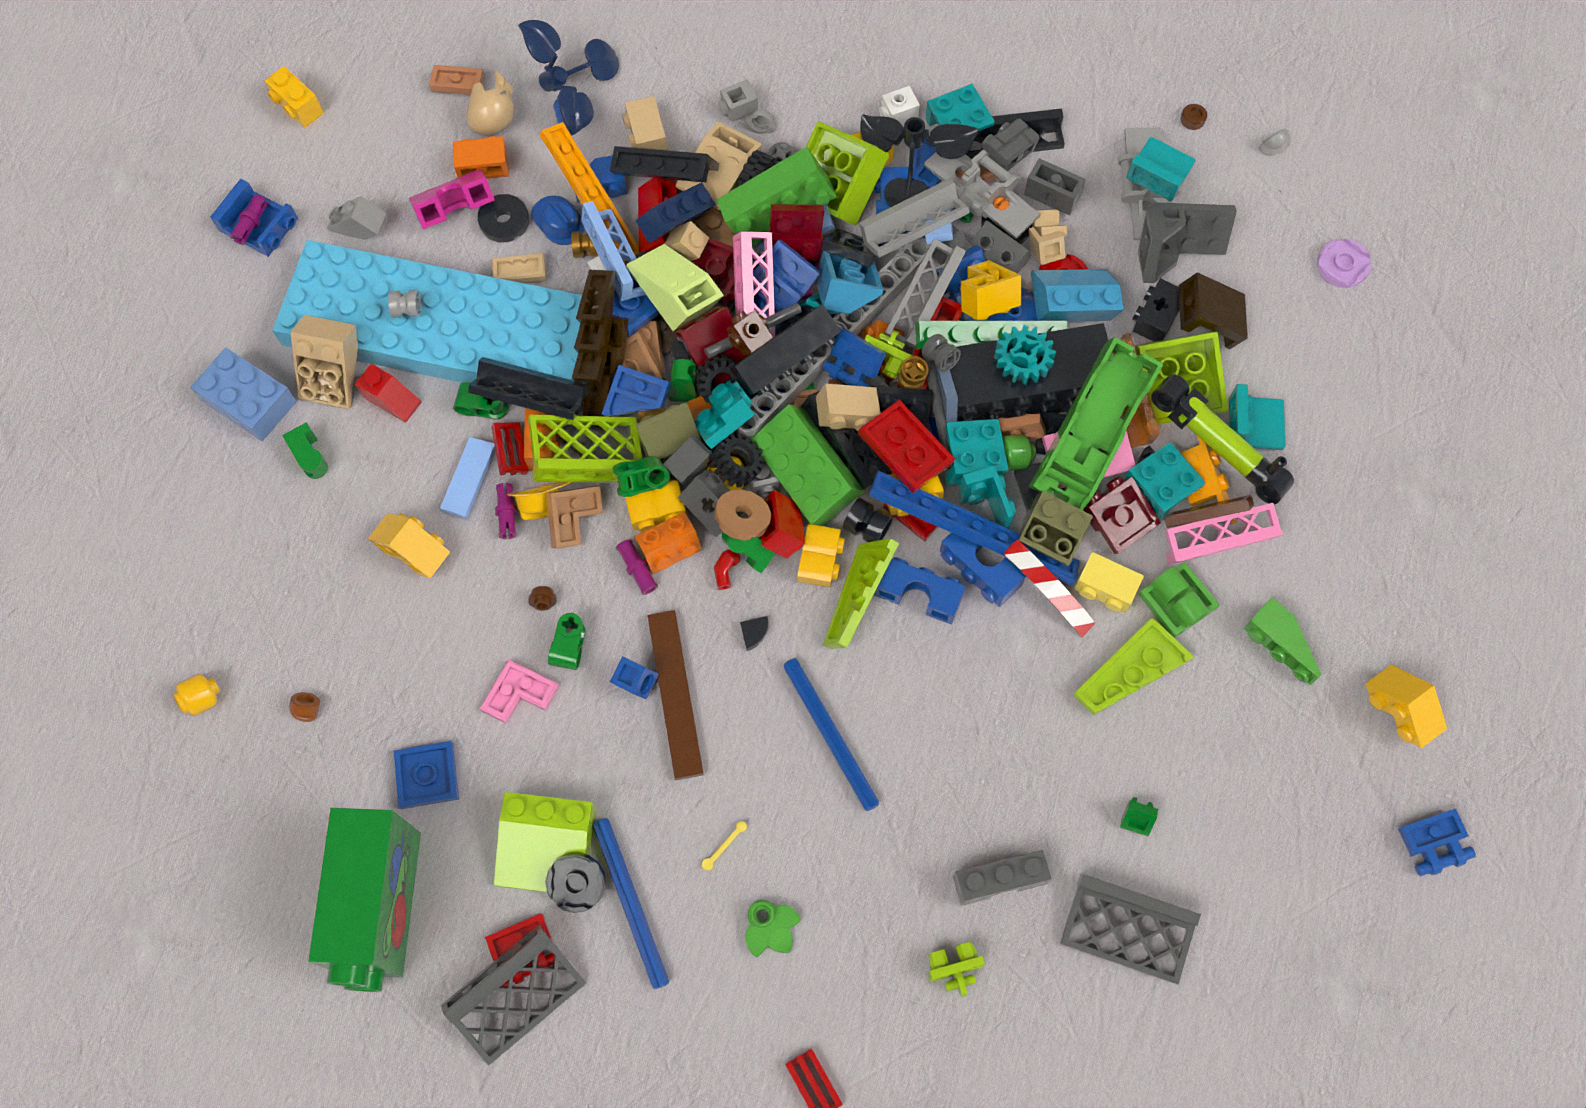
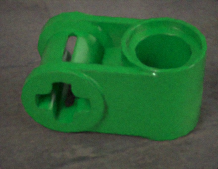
M460 383L453 406L455 412L465 416H477L493 420H499L507 415L509 410L508 403L468 393L471 383Z
M655 456L621 462L613 467V473L617 475L619 484L617 494L621 497H632L639 493L661 489L669 481L668 470L662 461ZM660 469L656 475L649 476L653 470Z
M566 613L559 618L549 650L548 665L572 670L578 669L586 629L577 614ZM572 624H575L577 629H572L571 633H568L566 628H571Z

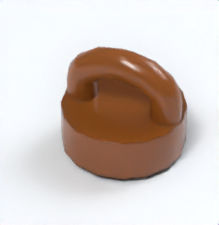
M307 692L294 694L291 696L289 705L291 715L303 722L314 721L319 711L320 699L316 695Z

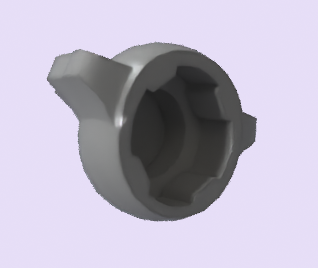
M756 110L745 117L744 122L750 124V127L756 132L775 131V123L771 115L765 110Z
M1281 129L1265 140L1259 147L1264 154L1273 156L1277 153H1282L1289 145L1290 136L1287 129Z

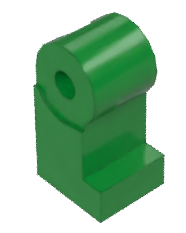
M686 359L673 361L669 392L670 401L688 402L697 398L698 388L695 384V381H697L695 378L697 368L694 362Z
M307 422L282 435L299 466L309 478L318 479L326 474L328 464L321 453L312 446V443L318 441Z
M722 531L723 542L733 552L746 554L748 556L746 562L762 574L776 553L761 546L760 537H751V540L743 541L732 538Z

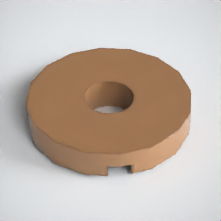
M739 489L730 490L719 498L715 506L714 518L715 521L717 519V522L720 524L719 528L725 534L744 541L751 540V537L757 536L758 538L765 533L770 524L771 512L768 504L762 497L751 491ZM736 512H744L749 518H741Z

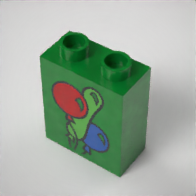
M330 808L308 962L329 969L327 984L344 986L345 990L382 992L384 976L403 977L421 832L393 810Z

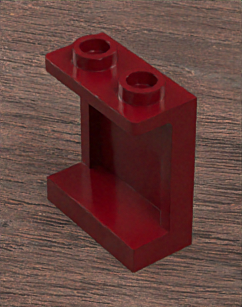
M719 305L674 331L677 339L684 343L699 373L698 367L700 364L705 366L704 360L708 358L704 349L727 338L729 335L726 328L733 323L731 321L732 316L725 306ZM735 347L717 355L719 358H721V355H726L728 359L731 357L737 363L746 357L739 348L736 349ZM725 372L716 374L712 379V388L715 389L718 385L725 384L731 378L730 375Z

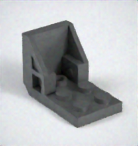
M1156 202L1147 207L1138 248L1143 283H1155L1177 265L1179 253L1226 255L1237 212L1235 205Z

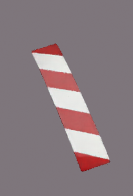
M1016 540L1004 552V555L1041 590L1081 637L1095 625L1093 619L1062 583L1019 540Z

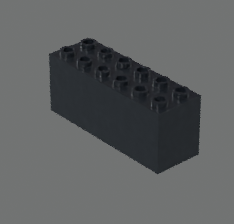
M1104 323L1046 332L1045 341H1053L1051 350H1055L1056 354L1053 359L1052 369H1048L1045 378L1039 375L1038 382L1036 383L1031 378H1028L1027 384H1023L1022 378H1018L1014 383L1012 382L1013 375L1003 376L1004 368H997L996 365L999 359L994 358L998 340L957 346L961 352L960 359L950 369L958 396L957 422L1013 418L1025 414H1041V412L1068 413L1103 346L1108 341ZM1010 345L1008 347L1007 353L1010 352V349L1013 348V345ZM1040 356L1039 360H1037V365L1041 363L1043 356ZM1092 386L1090 387L1085 399L1087 398Z

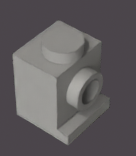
M748 79L720 90L721 101L718 102L719 109L722 115H728L731 121L758 110V98Z

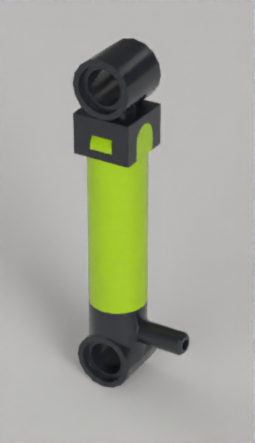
M1176 374L1168 375L1153 391L1151 395L1153 404L1163 412H1171L1168 418L1180 429L1187 426L1255 486L1257 496L1262 501L1268 504L1273 503L1274 505L1279 503L1294 484L1293 475L1283 468L1287 465L1286 458L1279 456L1270 463L1206 406L1209 400L1194 388L1189 393V385L1184 378Z

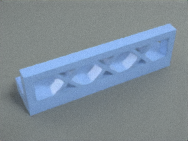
M593 201L583 203L581 221L605 270L615 272V290L620 300L624 301L646 295L641 287L633 288V280L635 278L626 268L623 260L632 262L636 257L612 210L608 209L598 212ZM608 219L610 223V227L608 230L603 220ZM613 240L620 243L619 249L616 248Z

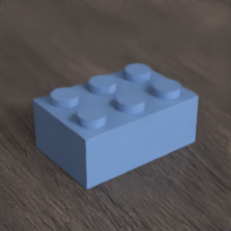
M227 347L223 349L190 387L203 403L260 441H263L297 402L286 386Z

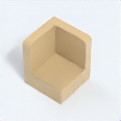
M1034 227L1029 228L1030 248L1041 265L1066 258L1064 235L1061 231L1040 236Z

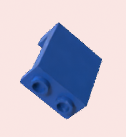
M240 178L210 216L217 229L228 236L233 232L239 222L240 213L247 209L253 196L260 195L252 189L249 182ZM264 197L265 201L269 202V205L259 219V226L252 230L245 245L269 257L273 250L279 247L281 240L287 232L295 226L298 217L292 206L288 203L281 206Z

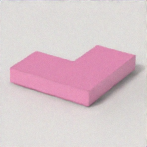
M508 659L480 709L482 712L505 723L510 719L520 699L546 711L559 688V684Z

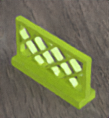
M529 415L528 423L534 464L532 470L533 482H618L617 475L613 473V467L616 464L642 459L636 417L576 416L574 420H569L554 415ZM536 424H546L553 431L545 437L537 430ZM569 424L575 426L580 431L572 437L562 428ZM592 425H599L606 433L599 438L589 428ZM618 426H630L631 434L627 439L615 430ZM556 433L568 442L562 449L550 441ZM583 434L595 443L589 450L577 441ZM609 435L621 443L616 450L604 442ZM546 445L556 455L553 458H540V449ZM573 446L583 456L580 459H572L565 452ZM599 446L610 456L607 459H599L592 452ZM626 447L634 454V460H626L619 452Z

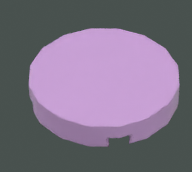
M1351 239L1330 241L1323 247L1317 258V268L1320 275L1328 283L1341 288L1355 287L1362 283L1371 270L1368 251L1360 243Z

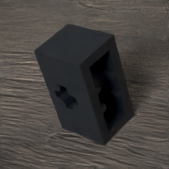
M1160 278L1155 287L1150 285L1143 299L1147 301L1145 306L1139 305L1132 318L1133 321H1136L1133 332L1153 342L1165 339L1180 311L1179 287Z

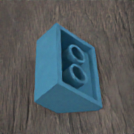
M822 251L818 270L822 273L816 282L821 303L828 312L832 314H840L841 312L850 314L883 294V287L875 263L869 267Z
M1106 269L1032 270L1031 272L1037 321H1111L1124 310L1120 284Z

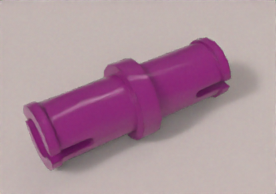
M254 195L247 209L240 213L239 222L230 234V238L234 239V242L244 245L252 230L259 226V219L269 205V202L265 201L264 197Z
M503 483L496 485L497 506L495 507V515L498 517V535L501 539H506V529H508L509 539L517 536L515 527L517 507L514 505V497L507 495L513 492L514 487L511 483H506V493H504Z
M627 539L616 546V550L627 566L626 571L628 575L633 576L642 595H647L656 590L658 585L647 569L648 563L640 557L633 541Z

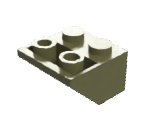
M687 403L672 405L665 412L656 416H647L640 423L636 424L640 444L646 458L649 456L658 457L663 464L691 436H695L702 442ZM655 469L653 472H659L660 469Z
M1042 491L1034 498L1024 519L1018 540L1046 556L1069 566L1093 516Z

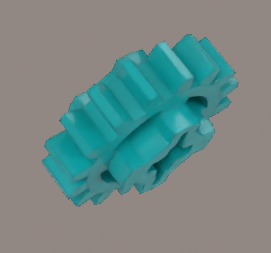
M1023 325L1022 331H1018L1014 326L1012 327L1011 335L1004 332L1002 340L997 341V350H995L994 358L999 360L996 367L1004 368V377L1009 374L1013 375L1012 382L1014 383L1018 378H1022L1023 384H1027L1028 378H1031L1036 383L1038 382L1039 375L1045 378L1048 369L1053 367V359L1056 354L1055 350H1051L1053 341H1045L1046 332L1040 335L1037 334L1038 327L1028 331L1027 326ZM1010 345H1013V348L1010 349L1009 353H1007L1008 347ZM1040 356H1043V360L1037 365V360H1039Z

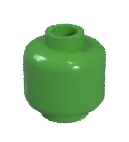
M1025 435L1002 436L1009 471L1028 468L1036 455L1034 444L1030 443Z

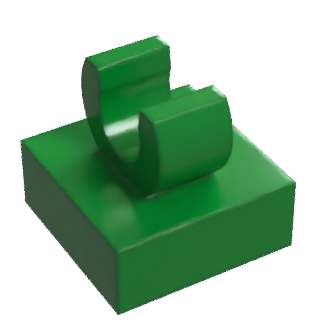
M1133 797L1132 800H1129L1122 816L1120 828L1149 837L1158 816V809L1153 807L1152 802L1144 805L1138 803L1137 798Z

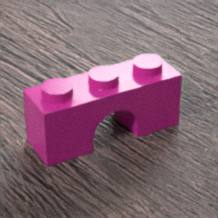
M480 169L409 197L423 229L447 220L446 215L453 210L462 207H470L472 210L495 200L487 179Z

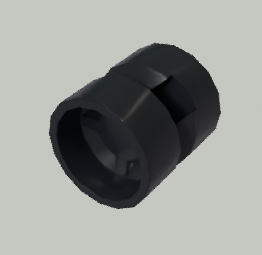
M859 497L850 508L842 528L856 536L862 534L863 540L867 542L879 541L884 539L894 516L880 508L875 511L873 504Z

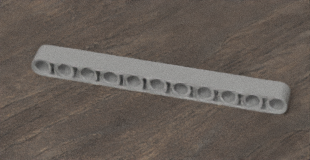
M920 237L906 244L878 272L882 286L889 288H883V294L869 302L873 305L865 304L850 314L841 312L832 318L839 329H847L858 336L911 283L930 246L925 238ZM852 319V320H855L856 322L852 323V322H849V321H847V320ZM833 344L824 350L820 346L813 351V354H820L822 357H814L803 365L798 362L791 367L794 372L781 381L777 377L770 382L771 388L760 396L756 395L751 400L753 403L749 407L755 415L742 424L751 425L753 428L743 429L740 426L734 431V435L742 434V439L746 436L752 438L788 404H792L798 395L824 371V363L826 361L833 362L837 358L830 354ZM802 371L805 375H798L795 372ZM778 389H785V390H787L788 392H787V393H780V392H778L777 390H778ZM765 406L770 408V410L762 411L759 408Z

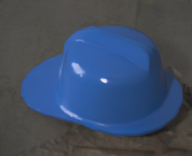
M556 195L544 197L532 209V218L535 224L553 243L570 245L572 244V232L580 231L582 234L584 232L581 215L563 197Z

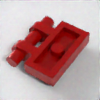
M540 913L486 936L485 939L493 962L537 925H540L553 941L544 915ZM542 951L538 955L536 966H553L555 954L545 955L544 951ZM518 971L513 976L512 983L519 984L525 981V977L530 976L531 971Z

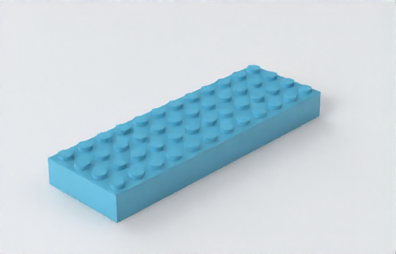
M306 240L272 331L282 346L292 347L291 330L304 315L356 325L358 343L356 361L372 363L374 365L456 382L472 383L477 378L478 362L482 357L574 381L572 374L578 356L574 345L580 326L576 316L582 295ZM409 290H419L422 306L421 316L410 317L404 313L401 318H392L388 305L389 292L400 291L404 294Z

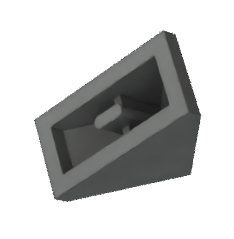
M691 436L663 465L686 489L696 476L703 473L713 453L695 436Z

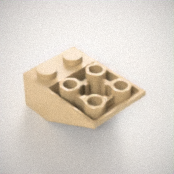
M719 121L704 136L695 153L708 154L719 163L718 171H709L707 182H702L716 204L713 207L718 210L720 208L717 199L737 188L739 185L738 180L741 178L740 173L744 170L743 166L748 162V157L752 155L753 151H761L762 146L756 140ZM678 180L676 188L685 191L701 182Z
M304 315L291 330L298 399L350 409L358 351L356 325Z

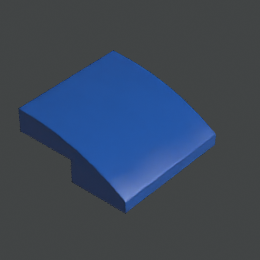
M780 239L772 248L774 308L778 311L799 303L822 273ZM760 265L753 272L754 278L759 283L766 277L765 270ZM759 290L757 294L766 301V297Z

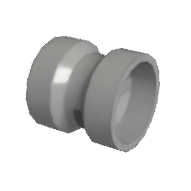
M409 290L404 294L400 291L389 292L388 305L392 318H401L404 313L410 317L421 316L422 306L419 290Z

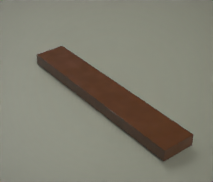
M672 610L647 615L656 670L659 673L658 682L675 781L703 776L704 772L676 612Z

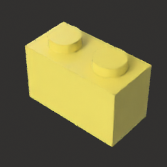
M1092 552L1076 584L1075 590L1079 591L1080 595L1086 599H1096L1105 603V606L1112 611L1126 613L1144 575Z

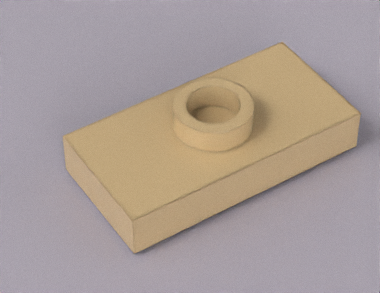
M544 253L492 258L493 277L519 283L546 280Z

